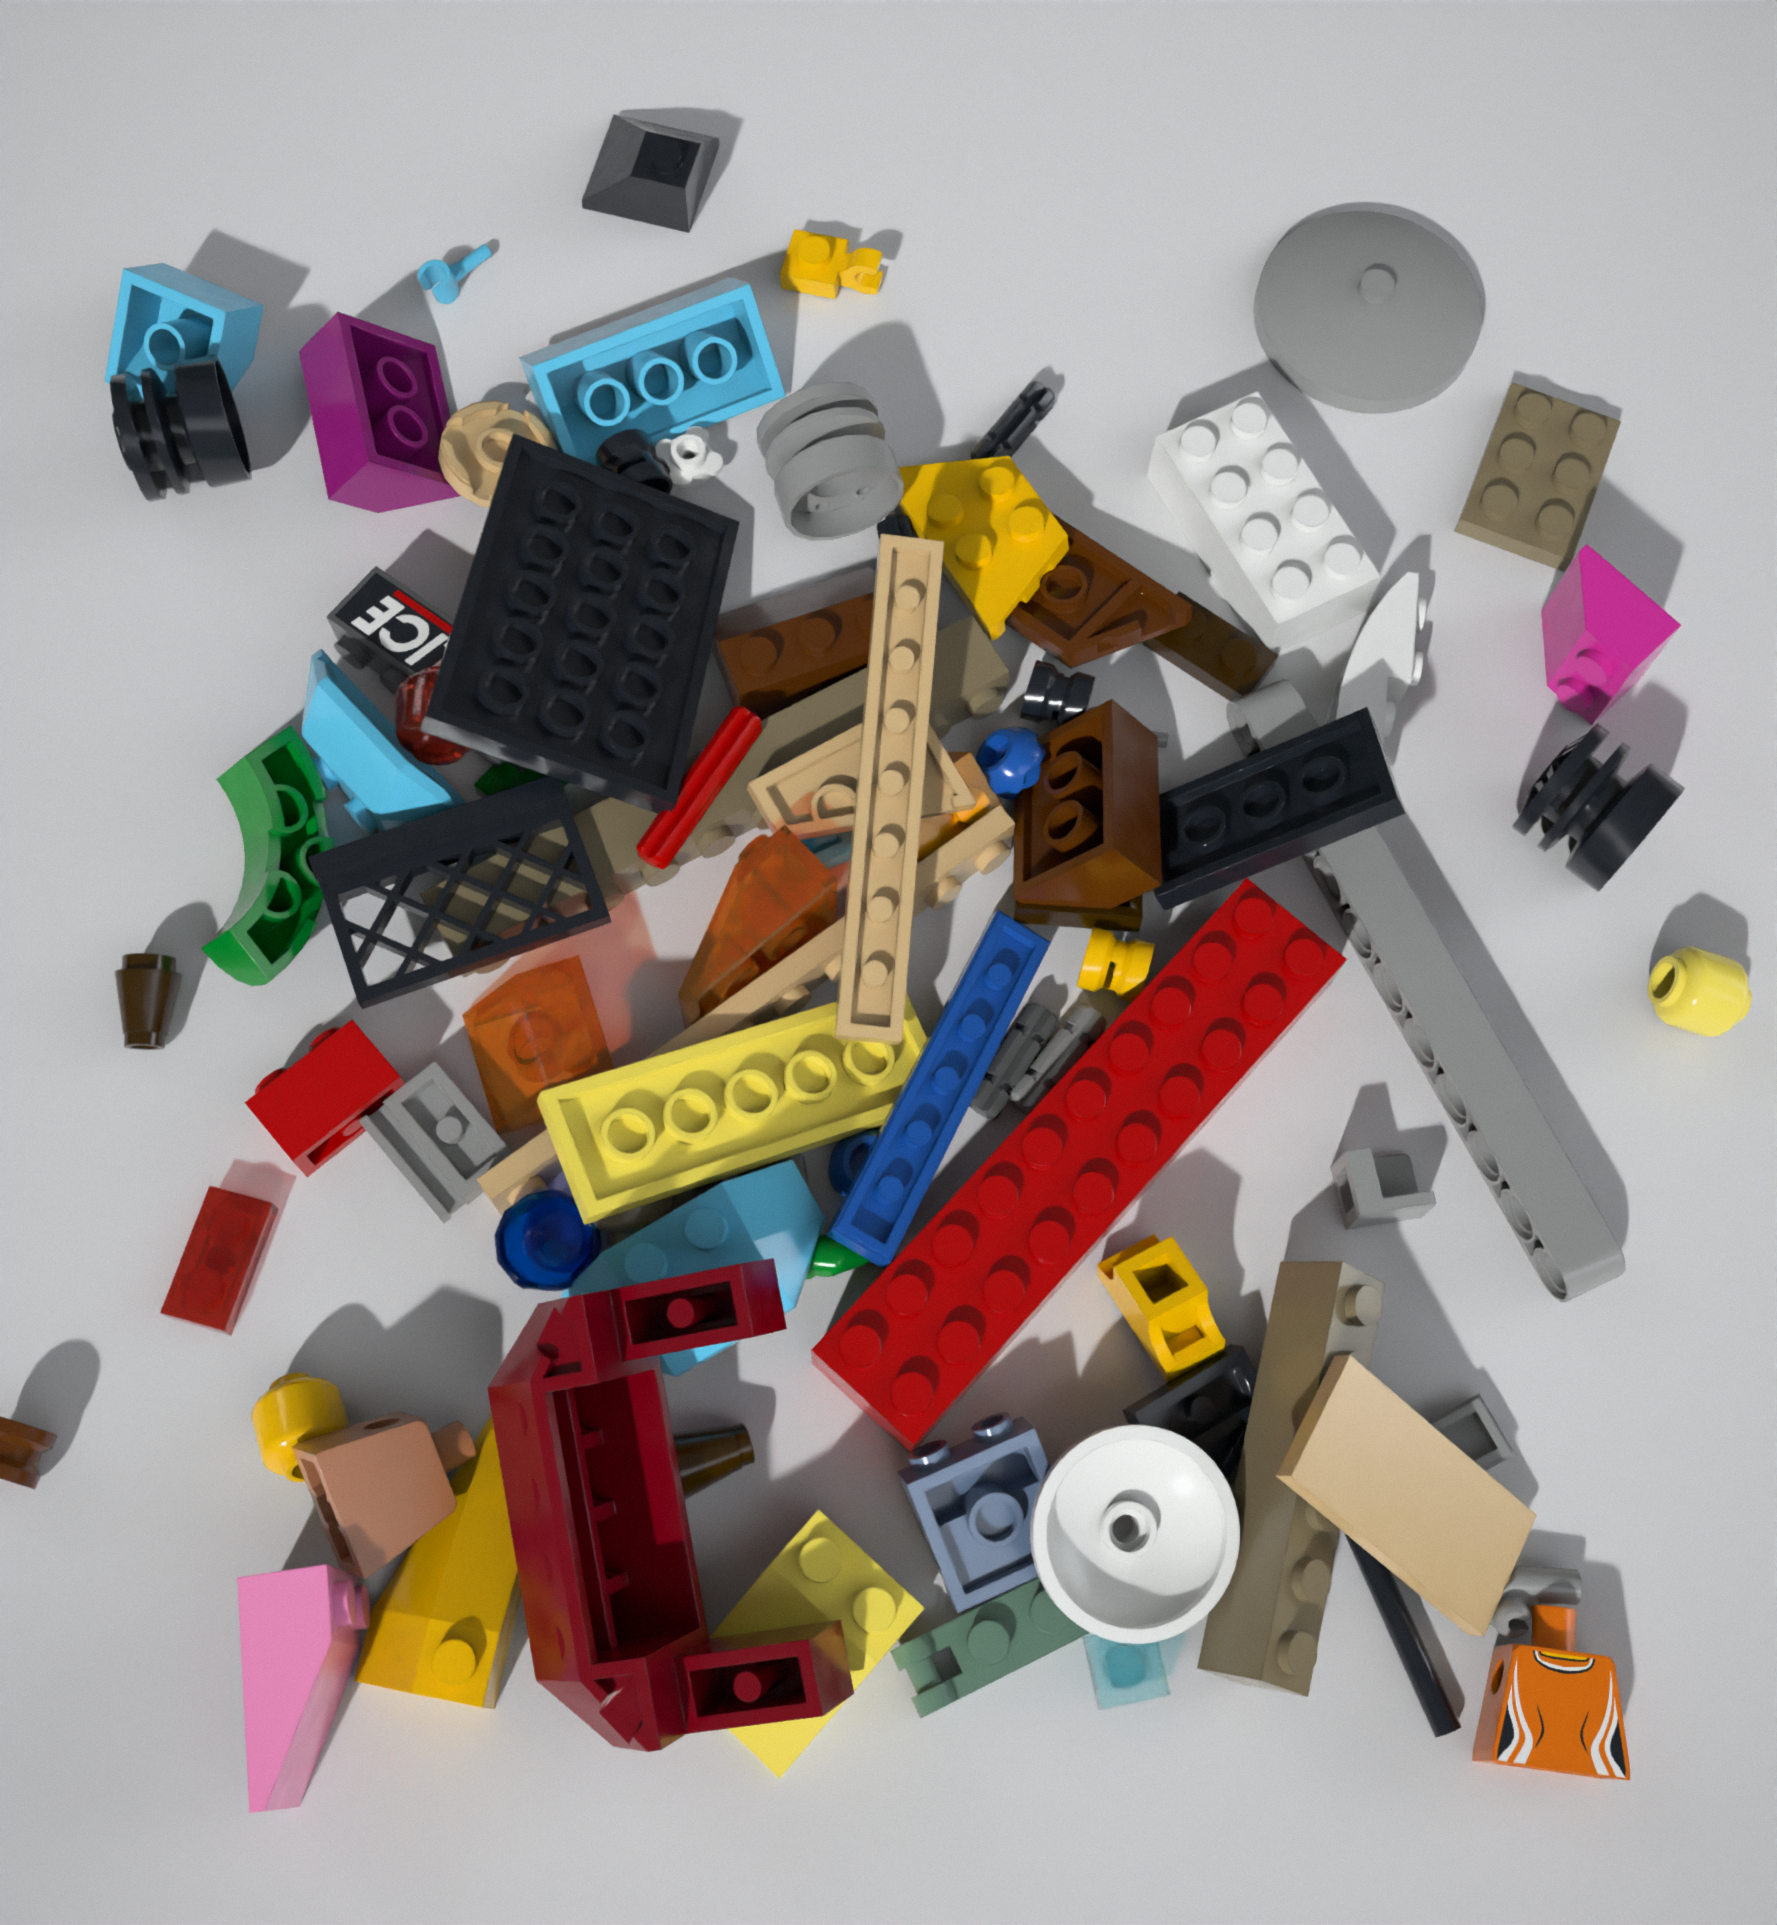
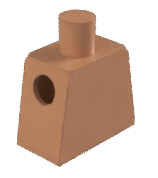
M401 1411L329 1432L291 1446L339 1567L363 1579L375 1574L454 1512L457 1501L446 1473L476 1456L473 1440L466 1427L460 1421L456 1420L430 1434L428 1426L422 1417Z

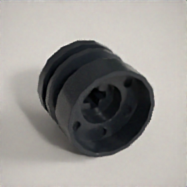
M215 354L175 362V392L167 393L160 377L152 368L142 369L140 378L143 398L131 375L123 373L111 376L110 391L114 409L112 419L116 438L124 461L129 470L133 472L146 500L152 502L166 499L167 487L164 470L177 494L184 495L190 493L191 476L189 465L196 463L208 485L212 488L252 479L250 457L239 413L224 369Z
M1598 723L1586 735L1566 745L1526 794L1527 797L1521 813L1512 826L1513 829L1525 837L1542 816L1553 822L1552 828L1537 845L1544 852L1552 848L1567 834L1578 842L1571 852L1565 868L1597 892L1604 887L1636 850L1685 789L1652 763L1644 767L1628 782L1617 775L1630 751V747L1624 742L1604 764L1592 755L1610 733Z

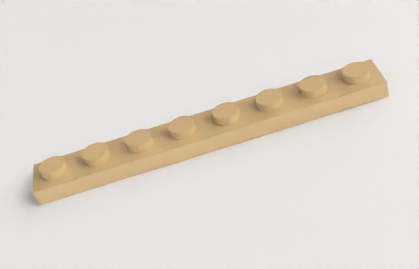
M881 533L878 543L834 1039L899 1045L902 1042L944 541Z

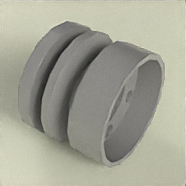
M826 382L802 388L777 402L764 414L756 428L757 444L761 455L765 458L767 473L774 480L775 497L785 526L794 536L815 541L834 540L857 534L877 524L894 511L903 497L904 481L893 451L885 442V429L883 423L878 418V409L875 401L869 392L861 386L850 382Z

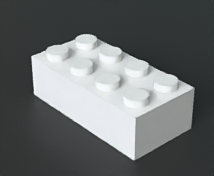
M1258 391L1156 436L1146 475L1250 637L1273 652L1279 653L1365 612L1382 576Z

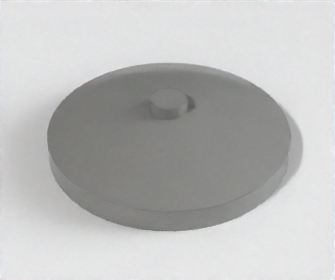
M1348 211L1325 215L1311 220L1289 233L1279 242L1265 262L1254 298L1253 313L1256 333L1262 349L1276 370L1289 383L1309 397L1338 409L1359 413L1398 412L1424 404L1440 395L1463 372L1474 351L1482 325V305L1478 287L1470 270L1457 252L1444 240L1423 226L1398 216L1380 212Z

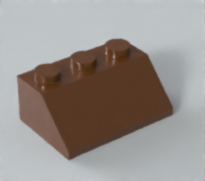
M868 566L719 614L711 649L734 707L743 706L759 716L761 720H764L866 668L868 664L876 571Z
M1110 699L1037 738L1046 750V756L1040 764V777L1033 786L1022 789L1014 802L1013 898L1022 904L1111 909L1162 885L1157 736L1113 699Z

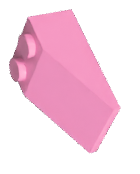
M328 1564L237 1578L249 1813L300 1807L361 1650L360 1629H367L370 1626L371 1609L366 1585L357 1586V1575Z

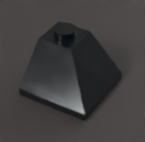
M613 114L582 198V208L689 233L720 146L719 138Z

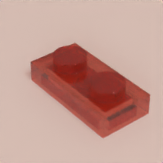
M209 1186L160 1313L170 1319L231 1336L279 1209L271 1202Z

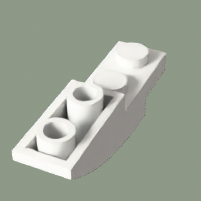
M1407 571L1386 593L1370 615L1343 668L1333 693L1326 724L1368 707L1375 721L1382 744L1384 743V737L1390 736L1396 707L1400 704L1408 687H1416L1422 673L1423 651L1414 650L1415 633L1419 634L1423 628L1427 608L1426 598L1418 597L1419 573ZM1387 756L1390 768L1392 769V758Z

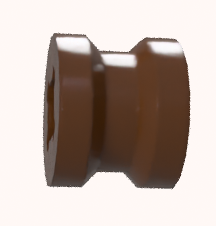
M0 1416V1479L35 1489L41 1476L37 1469L42 1453L53 1448L58 1435Z

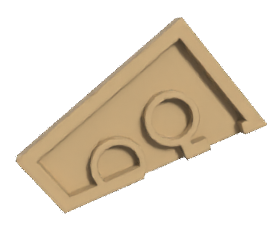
M862 723L748 783L747 791L778 844L853 830ZM929 723L921 819L972 810L977 803Z

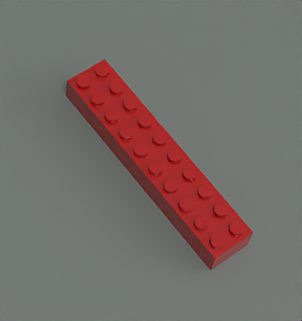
M1246 878L812 1348V1364L909 1454L918 1448L1324 993L1347 959Z

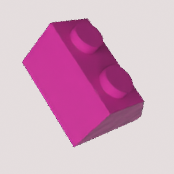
M1588 544L1577 553L1541 611L1547 686L1557 694L1559 701L1566 709L1579 714L1589 724L1593 725L1638 683L1681 626L1679 622Z

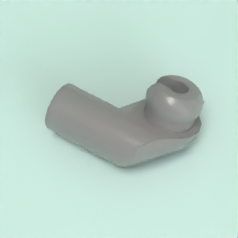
M1515 1566L1508 1583L1503 1589V1595L1490 1625L1496 1628L1497 1632L1502 1636L1517 1638L1529 1630L1525 1622L1529 1621L1532 1617L1533 1605H1539L1541 1602L1578 1605L1582 1596L1580 1573L1576 1569Z

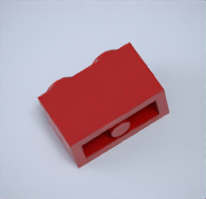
M350 1020L341 1028L332 1027L321 1033L309 1046L308 1054L290 1068H280L268 1074L257 1085L255 1095L244 1102L306 1177H309L366 1132L359 1120L365 1115L369 1117L384 1105L383 1101L405 1084L401 1076L353 1020Z

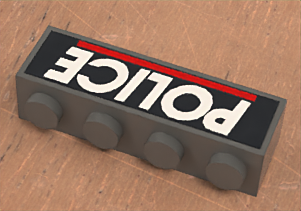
M375 566L326 616L338 640L334 647L356 669L362 670L365 666H368L378 673L382 684L401 701L408 702L413 698L427 708L454 620ZM476 750L483 759L497 768H500L507 762L521 773L526 769L520 765Z

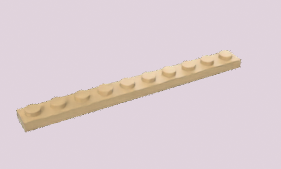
M1000 805L917 864L912 918L929 906L933 910L944 907L959 894L962 889V882L978 871L982 875L989 874L1011 854L1009 848H1011L1015 822ZM845 916L645 1059L770 1022L778 1015L783 1018L799 1012L811 1000V991L829 978L833 983L839 982ZM546 1129L476 1180L493 1206L502 1215L512 1207L515 1211H521L535 1203L547 1191L548 1186L545 1183L561 1173L563 1169L549 1132Z

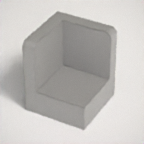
M1371 1147L1347 1150L1331 1166L1345 1230L1422 1218L1437 1204L1433 1191H1418L1411 1159L1405 1153L1373 1158Z

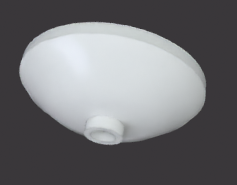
M1142 1424L1116 1425L1098 1430L1080 1439L1069 1447L1048 1470L1039 1487L1032 1509L1030 1521L1031 1553L1037 1574L1047 1594L1054 1604L1074 1623L1092 1634L1115 1642L1128 1644L1158 1642L1183 1633L1197 1624L1215 1607L1224 1594L1238 1559L1240 1545L1239 1515L1231 1488L1216 1463L1196 1444L1179 1434L1155 1426ZM1129 1515L1133 1524L1132 1531L1125 1539L1117 1540L1113 1534V1524L1119 1516Z

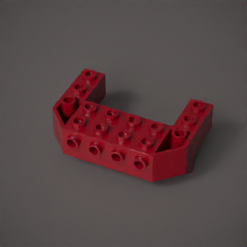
M774 1258L539 1303L487 1387L535 1679L613 1747L644 1752L659 1751L686 1734L822 1717L854 1694L841 1620L709 1638L659 1355L752 1338L787 1329Z

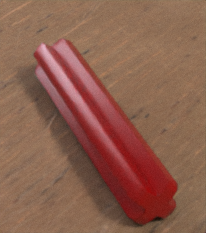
M743 706L732 708L682 779L677 802L672 812L669 810L660 812L637 843V855L644 862L659 870L667 868L762 732V720L759 716Z

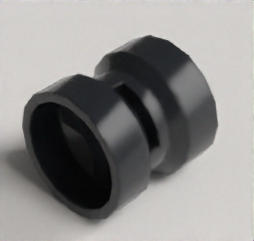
M635 428L618 432L606 439L598 448L595 457L599 467L667 494H670L673 488V481L666 467L661 462L655 461L656 449L649 435L644 430Z
M1036 660L1023 701L1020 718L1039 723L1044 719L1050 721L1055 719L1060 727L1084 714L1087 710L1096 676L1078 671L1070 675V678L1065 677V674L1058 672L1054 664Z

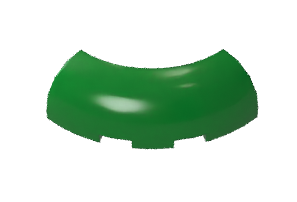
M292 725L245 755L216 779L231 802L240 825L245 853L244 875L239 897L231 915L217 934L201 949L220 969L235 980L250 986L265 985L274 979L298 955L315 930L318 923L315 919L321 907L323 894L315 879L308 857L334 848V837L328 836L327 819L322 803L327 799L325 788L316 765Z

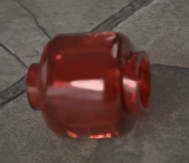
M431 666L417 674L411 675L399 685L395 697V733L399 744L419 762L436 766L449 765L462 759L463 755L472 749L420 731L439 670V666Z

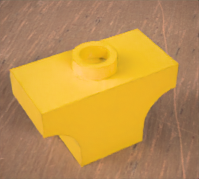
M1153 1234L1097 1264L1098 1277L1166 1383L1225 1351V1339L1219 1331L1209 1308L1208 1289L1172 1236L1160 1242L1156 1235Z

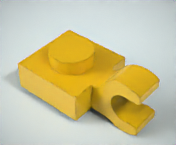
M794 229L780 272L781 289L836 299L839 286L849 287L865 294H878L883 278V271L878 270L882 260V252L863 247L849 253L848 239Z

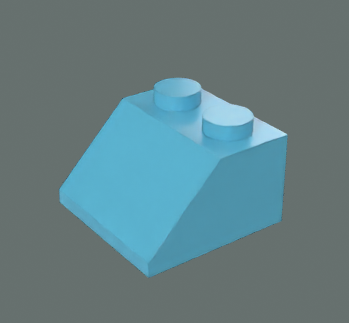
M165 263L123 268L105 382L110 384L111 376L128 373L132 376L143 398L140 378L142 369L152 368L160 377L167 393L175 392V362L215 354L224 369L233 392L253 362L264 305Z

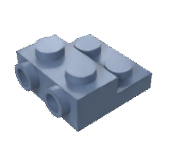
M1001 1412L985 1417L971 1427L974 1435L973 1438L951 1448L948 1447L945 1440L924 1444L908 1455L911 1465L897 1471L920 1531L929 1545L950 1601L957 1613L1038 1577L1031 1553L1030 1521L1035 1497L1044 1477L1050 1469V1465L1036 1429L1022 1416L1012 1420L1008 1412Z

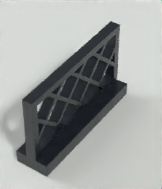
M546 776L308 857L315 879L321 888L358 1004L362 1009L612 922L569 807L561 780L551 776ZM563 827L568 845L557 865L527 853L537 835ZM519 841L516 848L509 845ZM492 851L509 858L495 887L466 875L475 856ZM573 859H575L580 875L568 870ZM457 863L454 869L448 867V865ZM521 864L551 876L536 904L506 892ZM427 872L448 880L433 908L404 896L413 878ZM563 881L587 891L593 909L565 917L547 908ZM395 884L392 890L384 888L386 886ZM460 885L489 897L474 926L445 914ZM366 893L385 900L370 930L348 921L341 902ZM500 902L530 915L520 934L503 939L485 931ZM398 906L427 918L411 947L382 935ZM541 920L550 923V924H547V925L538 927V925L540 924ZM438 924L468 936L458 956L441 961L423 953ZM352 935L363 939L358 951ZM479 941L487 944L484 947L476 949ZM376 945L405 958L394 978L368 986L363 968ZM417 963L425 966L413 971Z

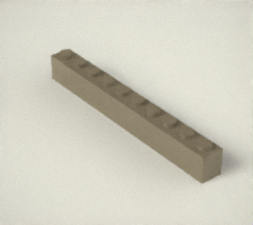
M972 614L936 632L929 723L939 740L947 735L952 726L970 717L973 720H979L992 714L1001 706L1006 697L1010 671ZM867 667L762 720V732L667 868L659 870L652 867L637 855L638 851L636 850L637 843L658 815L657 813L609 797L573 815L608 911L617 907L623 901L624 895L645 884L653 887L667 882L679 872L680 866L700 856L711 858L723 853L742 834L756 827L759 830L769 829L747 791L748 783L862 723ZM702 751L686 758L682 779ZM563 827L537 835L527 853L557 865L568 845ZM496 854L470 867L466 875L495 887L509 858ZM573 859L568 870L580 875L575 859ZM521 864L506 892L536 904L551 876ZM448 880L419 893L424 905L433 908ZM562 881L547 909L562 916L570 917L593 908L587 891ZM460 885L445 914L474 926L489 897ZM500 902L485 931L507 939L521 933L530 915ZM541 920V922H540V924L538 925V927H541V926H544V925H547V924H550V923ZM438 924L437 930L451 956H458L468 936ZM479 941L476 949L484 947L487 944ZM510 958L462 974V976L465 978L475 972L477 974L492 972L503 966Z

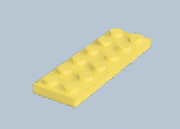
M907 992L902 1042L899 1045L834 1039L836 1001L540 1091L537 1104L584 1225L882 1126L927 1040Z

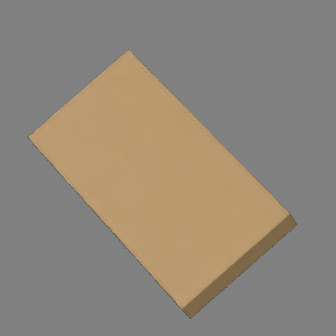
M1351 1355L1334 1356L1275 1475L1467 1635L1485 1637L1503 1595V1589L1510 1579L1537 1515Z

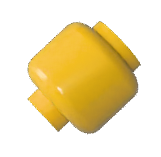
M300 1372L287 1374L276 1379L270 1385L269 1390L257 1400L251 1412L263 1464L270 1471L278 1475H284L286 1479L292 1482H305L291 1446L301 1441L350 1426L338 1387L329 1380L310 1377L308 1374Z

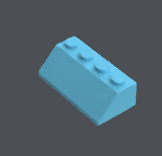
M733 277L519 357L539 413L546 427L552 432L558 451L596 466L598 464L595 455L598 448L606 439L618 432L635 428L644 430L655 447L662 439L673 440L685 434L689 427L699 426L706 428L786 397L751 285Z

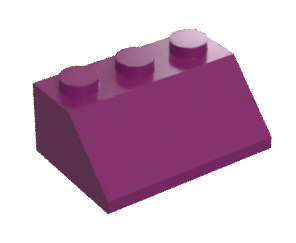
M337 312L299 351L328 500L382 513L461 496L444 478L438 460L442 432L445 430L451 415L435 345Z

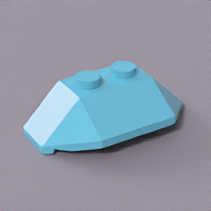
M322 649L311 656L301 737L317 767L324 788L330 792L338 786L350 799L344 805L346 810L367 834H370L376 828L379 832H383L467 803Z
M791 1159L722 1182L605 1250L561 1295L563 1298L740 1263L774 1258L785 1315L797 1306L826 1217L797 1165ZM740 1340L659 1355L662 1373L679 1377Z

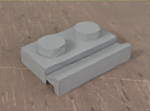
M436 1061L432 1062L383 1101L384 1105L369 1117L365 1115L359 1120L363 1128L443 1224L452 1218L450 1215L465 1203L467 1205L484 1192L476 1179L513 1153Z

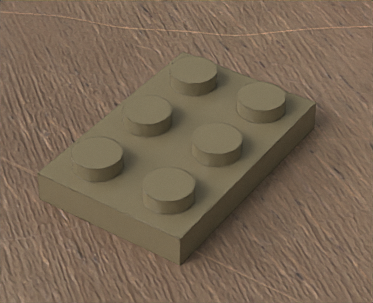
M1512 382L1504 397L1454 532L1565 572L1574 557L1621 421Z

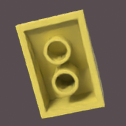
M818 1509L771 1562L709 1638L841 1620L851 1679L855 1691L917 1619L925 1607ZM847 1699L822 1717L729 1728V1730L780 1779Z

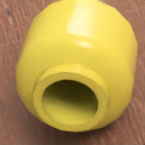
M1683 947L1659 960L1653 968L1648 982V996L1660 1020L1669 1026L1705 1037L1720 1036L1731 1029L1736 1022H1739L1746 1016L1751 1005V991L1743 966L1729 957L1698 947Z

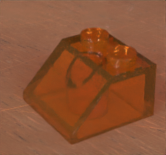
M579 955L515 974L462 1014L498 1135L544 1121L537 1104L540 1091L614 1069Z

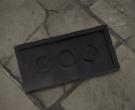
M1368 707L1160 794L1162 885L1153 889L1154 895L1164 911L1405 814L1406 812L1380 735Z

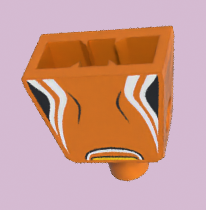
M1533 1605L1531 1646L1507 1644L1495 1647L1492 1653L1476 1731L1472 1761L1600 1779L1630 1780V1763L1615 1663L1612 1657L1575 1652V1609L1549 1605Z

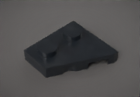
M1230 1344L1225 1347V1351L1174 1378L1122 1411L1128 1424L1159 1427L1179 1434L1193 1442L1216 1463L1225 1479H1227L1241 1456L1257 1374L1244 1346Z

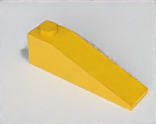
M492 1415L474 1443L476 1450L475 1458L462 1464L450 1482L457 1501L454 1512L411 1545L373 1607L370 1626L367 1629L354 1681L481 1708L495 1709L522 1594Z

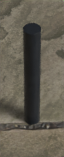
M1345 1534L1435 1738L1460 1729L1461 1724L1392 1572Z

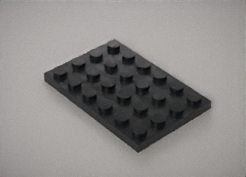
M513 433L503 460L420 731L657 814L666 810L672 812L679 794L740 522Z

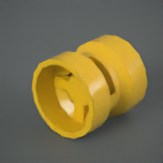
M1093 927L1076 987L1093 992L1101 988L1113 990L1119 999L1133 1002L1143 991L1155 944L1140 939H1134L1129 943L1116 940L1111 931ZM1110 962H1114L1115 966H1109Z

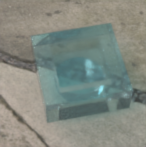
M1097 1635L1082 1638L1098 1710L1171 1695L1159 1641L1145 1644H1128L1104 1639Z

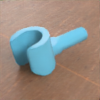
M482 244L459 262H455L450 266L441 260L427 261L418 270V280L424 290L433 288L432 292L438 302L450 304L456 300L459 294L457 282L490 258L492 253L487 245Z

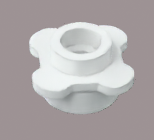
M692 426L686 430L685 434L673 440L662 439L656 444V458L661 462H665L667 471L673 481V486L678 488H697L704 485L711 476L717 475L722 470L723 458L721 454L713 452L708 443L709 434L706 429ZM686 454H693L695 456L692 459H684Z

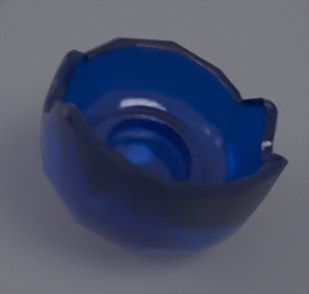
M560 1190L535 1191L525 1195L504 1211L494 1235L497 1262L511 1280L523 1289L562 1291L571 1288L573 1282L599 1256L603 1246L601 1231L593 1222L590 1223L591 1227L588 1224L584 1225L572 1194Z

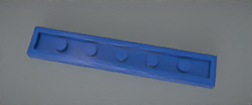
M999 910L989 918L825 1235L881 1268L891 1263L1051 944L1050 941Z

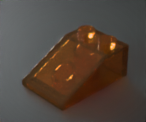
M786 825L782 826L770 837L766 834L756 837L742 850L738 857L739 862L732 871L678 993L685 1030L837 922V878Z

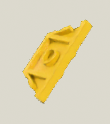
M1010 456L899 467L904 481V493L897 505L904 516L910 519L912 528L919 538L944 541L943 573L991 642L1000 638L1006 630L1005 620L1020 601L1027 603L1040 587L1043 575L1053 570L1068 552L1067 533Z

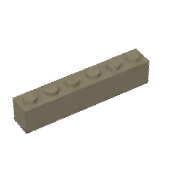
M1343 1261L1280 1262L1233 1490L1240 1523L1238 1559L1229 1585L1215 1607L1208 1613L1197 1669L1244 1685L1305 1697L1309 1695L1313 1668L1317 1660V1647L1326 1599L1331 1585V1572L1339 1528L1275 1475L1334 1356L1351 1355L1370 1371L1378 1321L1382 1313L1385 1283Z

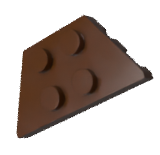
M1053 514L1068 535L1069 550L1053 570L1043 575L1040 587L1027 603L1020 601L1006 618L1005 624L1072 669L1186 626L1192 620V605Z

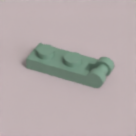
M1038 1577L891 1650L890 1653L899 1671L906 1668L917 1693V1696L911 1699L921 1719L1090 1632L1074 1623L1054 1604ZM949 1647L961 1673L943 1682L931 1655Z

